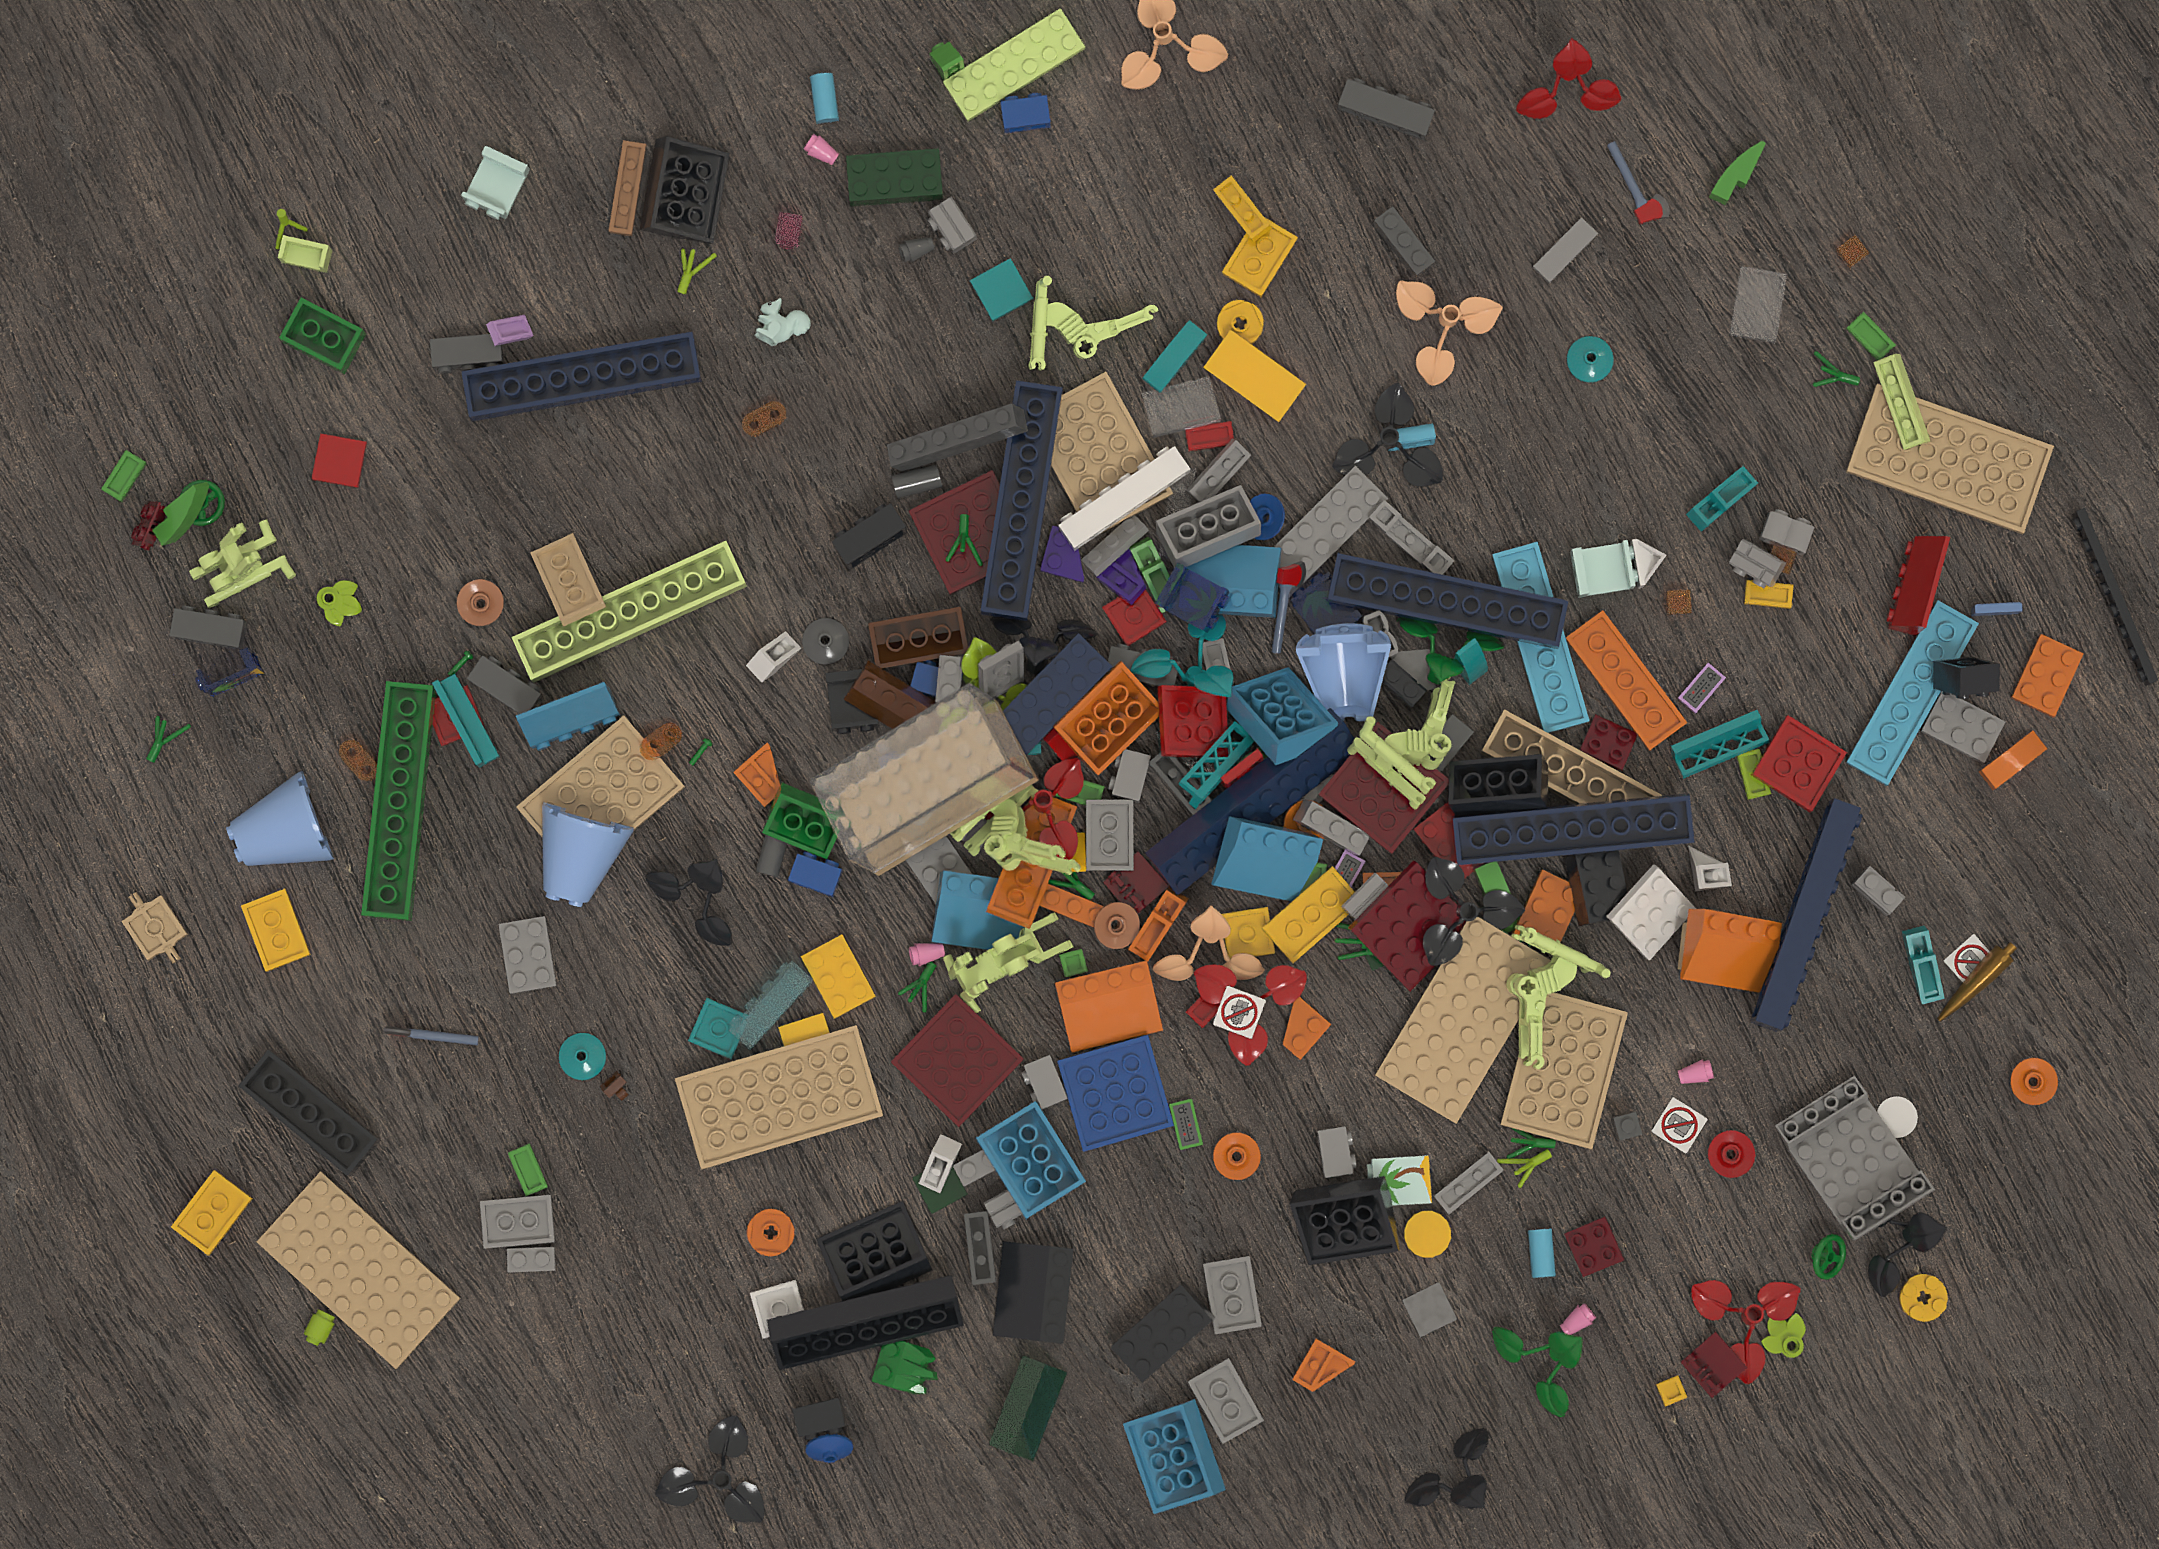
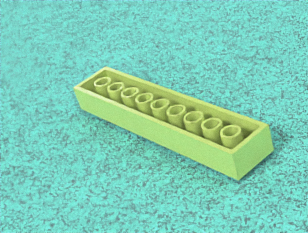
M724 541L602 596L606 607L564 627L558 616L513 636L512 640L530 680L534 683L743 589L747 585L727 541Z

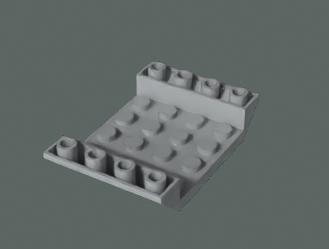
M1855 1076L1775 1125L1795 1162L1841 1228L1854 1241L1935 1191L1922 1170L1918 1171L1868 1100L1867 1092Z

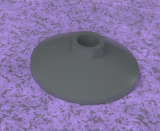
M821 618L813 621L806 628L802 638V645L806 655L812 661L822 665H829L838 662L844 657L849 647V636L845 627L838 621L830 618ZM824 636L830 638L829 643L826 645L821 643V638Z

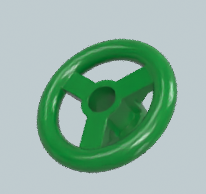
M208 480L193 481L186 485L180 493L182 495L193 485L207 482L209 489L212 490V492L207 494L201 511L198 514V519L196 518L193 523L196 526H206L214 523L222 515L225 507L223 492L215 483ZM217 498L218 506L212 516L206 518V508L212 500Z
M1837 1234L1825 1236L1812 1250L1813 1270L1820 1279L1828 1280L1835 1277L1845 1262L1846 1245L1843 1238ZM1832 1241L1837 1242L1839 1255H1836L1833 1251ZM1837 1262L1831 1271L1824 1273L1829 1264Z

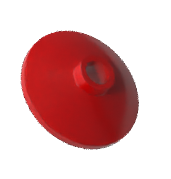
M1733 1130L1724 1131L1715 1136L1708 1148V1160L1713 1170L1719 1175L1728 1178L1740 1177L1753 1166L1755 1148L1752 1141L1745 1134ZM1728 1150L1734 1151V1158L1729 1159L1726 1156Z

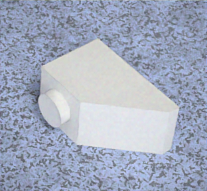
M785 631L761 648L746 666L761 682H764L799 652L801 647Z
M941 1134L930 1154L919 1184L941 1193L962 1144Z

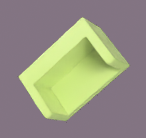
M283 235L278 259L285 264L327 273L332 249L329 245Z

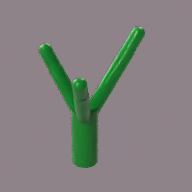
M1814 352V355L1827 366H1821L1820 369L1836 377L1814 382L1813 387L1836 381L1858 386L1860 377L1839 371L1819 352Z
M961 514L959 536L945 560L947 562L950 561L959 544L960 551L964 552L965 543L967 542L978 565L982 566L983 562L968 535L969 515Z
M156 716L155 741L146 759L155 763L162 746L191 728L190 724L185 725L162 740L167 721L163 720L160 726V717Z
M1072 872V876L1062 873L1071 883L1050 879L1048 881V884L1074 888L1088 900H1091L1095 895L1093 891L1079 880L1076 872Z
M932 962L927 963L919 979L898 992V995L901 996L915 987L908 998V1002H912L922 987V1012L924 1013L927 1011V982L937 967Z
M1511 1128L1526 1138H1511V1142L1529 1145L1507 1155V1159L1518 1156L1534 1147L1555 1148L1556 1141L1554 1139L1535 1138L1524 1131Z

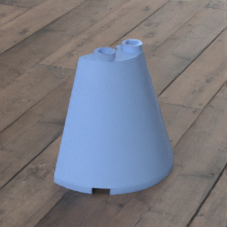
M1344 623L1321 627L1315 630L1316 634L1310 637L1307 634L1303 636L1296 645V653L1318 701L1327 710L1331 708L1343 721L1345 717H1354L1356 721H1365L1367 717H1373L1391 649L1390 639L1383 631H1373L1372 626Z
M303 771L296 773L231 821L230 826L226 827L230 840H235L237 848L234 849V853L238 862L243 861L246 866L334 859L327 837L321 831L309 797L311 792Z
M543 802V890L547 892L546 897L559 901L562 898L569 900L568 903L570 905L582 907L583 903L589 902L632 835L634 828L612 821L610 825L567 813L565 812L566 808Z

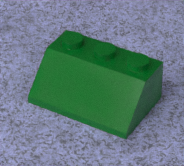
M781 782L771 804L762 833L827 859L846 820V814L839 805Z

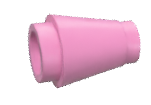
M813 134L804 147V150L808 152L807 155L830 165L834 163L839 155L820 135L818 137Z
M914 943V946L909 947L912 965L918 964V966H922L945 956L944 947L941 943Z
M1702 1059L1678 1070L1681 1084L1709 1082V1079L1714 1078L1710 1060L1704 1061Z
M1584 1303L1581 1306L1577 1305L1560 1327L1564 1333L1571 1335L1593 1324L1592 1321L1596 1317Z

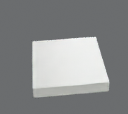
M796 1280L750 1293L762 1339L769 1337L767 1319L804 1310Z

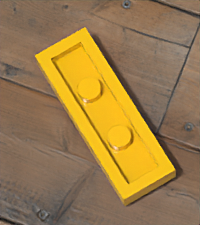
M1232 175L1213 189L1253 242L1272 229L1271 225Z

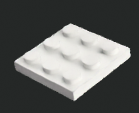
M1653 864L1606 917L1644 958L1650 961L1683 922L1687 920L1688 910L1696 908L1660 868Z

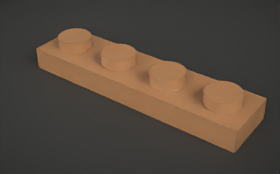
M623 140L609 233L633 235L647 145L644 143Z

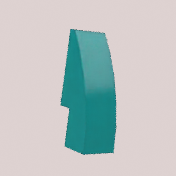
M1189 320L1142 379L1161 393L1204 342L1207 334Z
M1742 466L1695 505L1686 515L1702 532L1754 488L1758 482Z
M1475 638L1456 652L1454 659L1463 665L1464 670L1460 675L1468 685H1471L1488 671L1487 661Z
M1925 926L1901 931L1921 1004L1945 999L1929 930Z

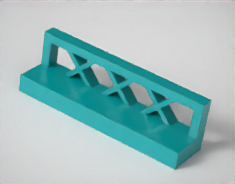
M454 674L441 682L439 680L434 681L432 684L475 765L480 768L499 758L500 756L457 675Z
M1755 710L1672 745L1671 753L1684 779L1769 743V738L1761 724V716L1758 710ZM1758 729L1762 737L1756 741L1746 739L1748 732ZM1733 739L1740 742L1737 749L1730 750L1724 748L1729 740ZM1711 748L1719 752L1716 758L1708 759L1703 757L1705 750ZM1687 758L1697 760L1695 766L1685 770L1681 762Z
M1236 721L1233 722L1178 784L1193 796L1189 804L1195 809L1221 782V777L1237 765L1255 742ZM1235 730L1244 739L1242 742H1231L1230 734ZM1217 748H1228L1229 756L1218 757ZM1203 763H1214L1215 771L1204 772ZM1190 778H1200L1201 787L1198 790L1187 782Z

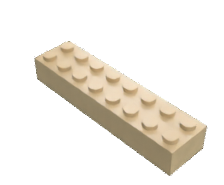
M1505 709L1480 754L1488 758L1542 754L1549 766L1548 790L1572 804L1663 796Z

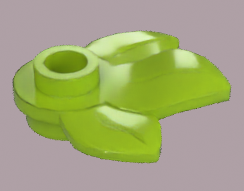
M343 580L337 582L333 587H324L319 590L316 601L324 609L325 618L329 623L341 626L344 616H354L362 611L360 603L352 596L358 587L356 583ZM326 594H330L333 597L331 603L325 601L324 597Z
M1797 1313L1791 1316L1788 1322L1785 1320L1775 1321L1769 1318L1767 1328L1770 1336L1761 1341L1764 1348L1770 1353H1782L1789 1358L1799 1356L1804 1348L1802 1337L1806 1331L1802 1318ZM1793 1341L1795 1343L1794 1350L1787 1348L1788 1342Z

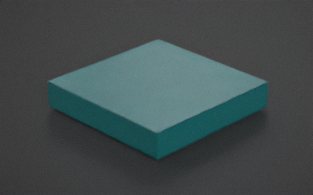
M1011 258L970 280L992 322L1033 300Z
M706 998L688 1041L732 1060L750 1016Z

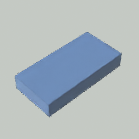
M2022 603L1975 604L1971 608V615L2019 614L2022 612Z

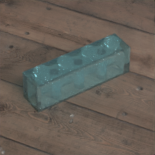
M791 961L789 964L787 962L783 963L777 970L779 975L773 982L769 979L760 989L763 993L757 999L753 997L745 1005L746 1012L742 1016L737 1014L728 1024L731 1026L729 1033L749 1051L752 1050L812 984L813 979L794 961Z

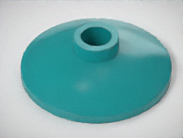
M1594 336L1582 337L1571 345L1567 354V365L1572 375L1580 381L1588 383L1597 382L1605 378L1611 371L1613 353L1610 346L1604 340ZM1593 354L1595 356V361H1588L1587 355Z
M577 1033L570 1036L563 1042L559 1051L561 1068L568 1076L577 1080H588L595 1077L601 1072L606 1062V1051L602 1042L595 1036L587 1033ZM579 1052L586 1054V1058L583 1061L577 1058Z

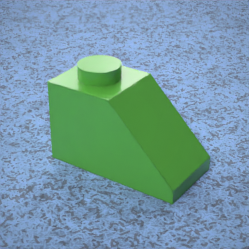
M941 42L931 49L932 52L929 53L930 59L943 80L964 68L962 56L950 42L946 44Z

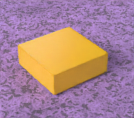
M1678 1375L1655 1384L1664 1406L1687 1398Z

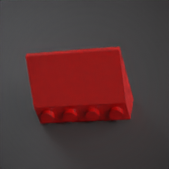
M1915 536L1912 541L1907 542L1904 554L1908 555L1906 563L1901 564L1898 577H1901V582L1899 586H1895L1892 599L1895 600L1894 608L1889 609L1886 622H1890L1888 629L1916 636L1927 627L1950 537Z

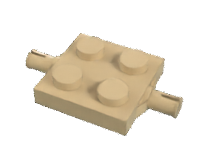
M137 892L130 895L128 898L136 909L132 915L121 922L145 958L150 961L157 955L166 953L172 964L179 961L181 957H179L173 947L179 940L187 936L188 933L164 897L160 895L151 902L143 903Z

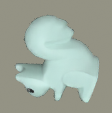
M781 298L774 302L763 304L761 312L764 315H759L758 319L759 322L764 324V327L756 329L755 337L771 346H776L778 343L788 340L793 334L796 336L805 334L811 325L809 316L801 310L790 312L786 318L779 314L782 303Z

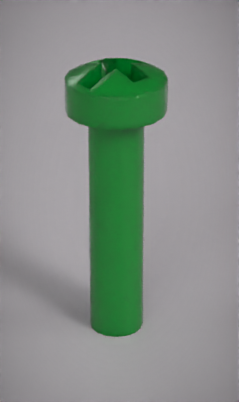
M465 651V655L448 672L450 676L454 675L469 659L472 660L474 658L469 651Z
M708 738L702 740L704 743L689 761L692 766H694L707 747L713 745Z

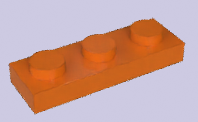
M1047 884L1039 905L1093 928L1096 915L1104 907L1050 884Z

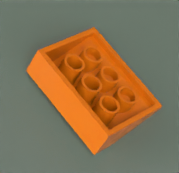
M1120 661L1053 727L1091 771L1099 775L1159 717V704L1134 674Z
M1689 909L1680 979L1760 993L1780 945L1782 923L1708 909Z
M1147 960L1055 983L1071 1053L1163 1031Z

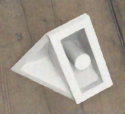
M1634 539L1630 542V545L1633 546V563L1638 573L1637 586L1638 588H1643L1666 557V554L1638 539Z
M1688 846L1695 892L1732 886L1728 863H1722Z

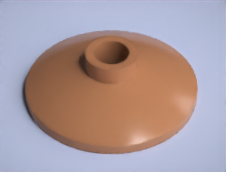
M473 580L464 585L458 594V612L469 624L475 626L489 625L496 621L503 611V595L500 589L488 580ZM479 600L485 601L486 604L483 608L477 606Z
M1113 902L1105 905L1098 912L1094 921V932L1097 939L1104 946L1112 949H1121L1130 945L1140 929V921L1136 911L1128 904L1122 902ZM1114 920L1118 922L1116 928L1111 927V923Z

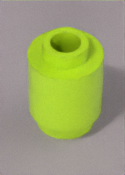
M318 1309L316 1314L312 1315L303 1333L307 1336L306 1341L316 1346H319L320 1342L325 1344L334 1326L333 1321L335 1317Z

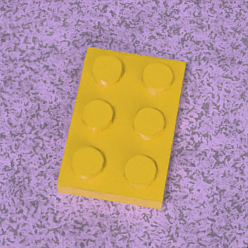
M1267 218L1265 219L1272 229L1255 242L1246 233L1222 271L1224 276L1259 297L1263 296L1298 239L1297 236Z
M286 889L241 905L265 972L311 955Z
M843 935L801 956L834 1019L876 997Z
M214 1170L172 1224L171 1228L210 1256L253 1198Z

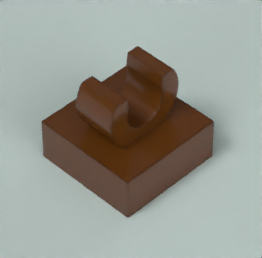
M618 1071L600 1086L608 1098L616 1094L622 1101L629 1095L622 1087L627 1082Z

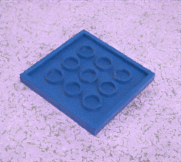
M1148 1035L1057 1061L1083 1152L1174 1126Z

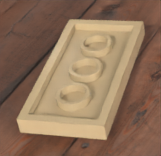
M573 533L531 552V556L563 627L606 607Z

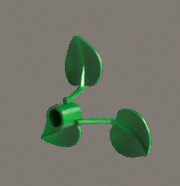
M1404 617L1396 620L1407 633L1421 638L1429 637L1430 653L1425 658L1430 667L1427 676L1429 681L1441 685L1440 682L1463 672L1464 667L1459 661L1435 653V636L1433 634L1438 632L1435 624ZM1471 631L1467 632L1466 637L1469 640L1462 646L1464 647L1475 638L1482 651H1496L1505 647L1495 636Z
M1494 1327L1492 1335L1495 1347L1499 1354L1511 1363L1520 1361L1521 1355L1526 1356L1550 1349V1357L1558 1362V1364L1547 1378V1383L1544 1381L1537 1383L1536 1394L1538 1400L1547 1411L1556 1416L1564 1417L1569 1407L1568 1396L1559 1385L1552 1383V1379L1562 1365L1569 1369L1578 1365L1582 1352V1337L1568 1335L1563 1332H1553L1549 1336V1344L1525 1351L1522 1350L1523 1341L1514 1332L1502 1327Z

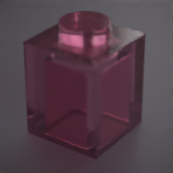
M784 212L779 213L775 242L779 244V247L784 249H793V246L799 247L804 222L803 216Z

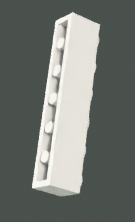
M1168 446L1163 448L1156 454L1158 458L1152 462L1149 460L1144 461L1137 467L1138 471L1133 475H1130V473L1125 474L1118 480L1119 484L1114 488L1106 487L1099 492V498L1093 502L1091 499L1087 500L1079 506L1080 511L1074 515L1070 512L1060 519L1061 524L1058 525V528L1074 551L1190 473V467L1175 446L1171 449Z

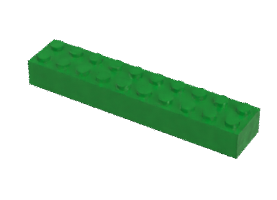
M386 681L361 913L364 917L412 921L436 690L433 685Z

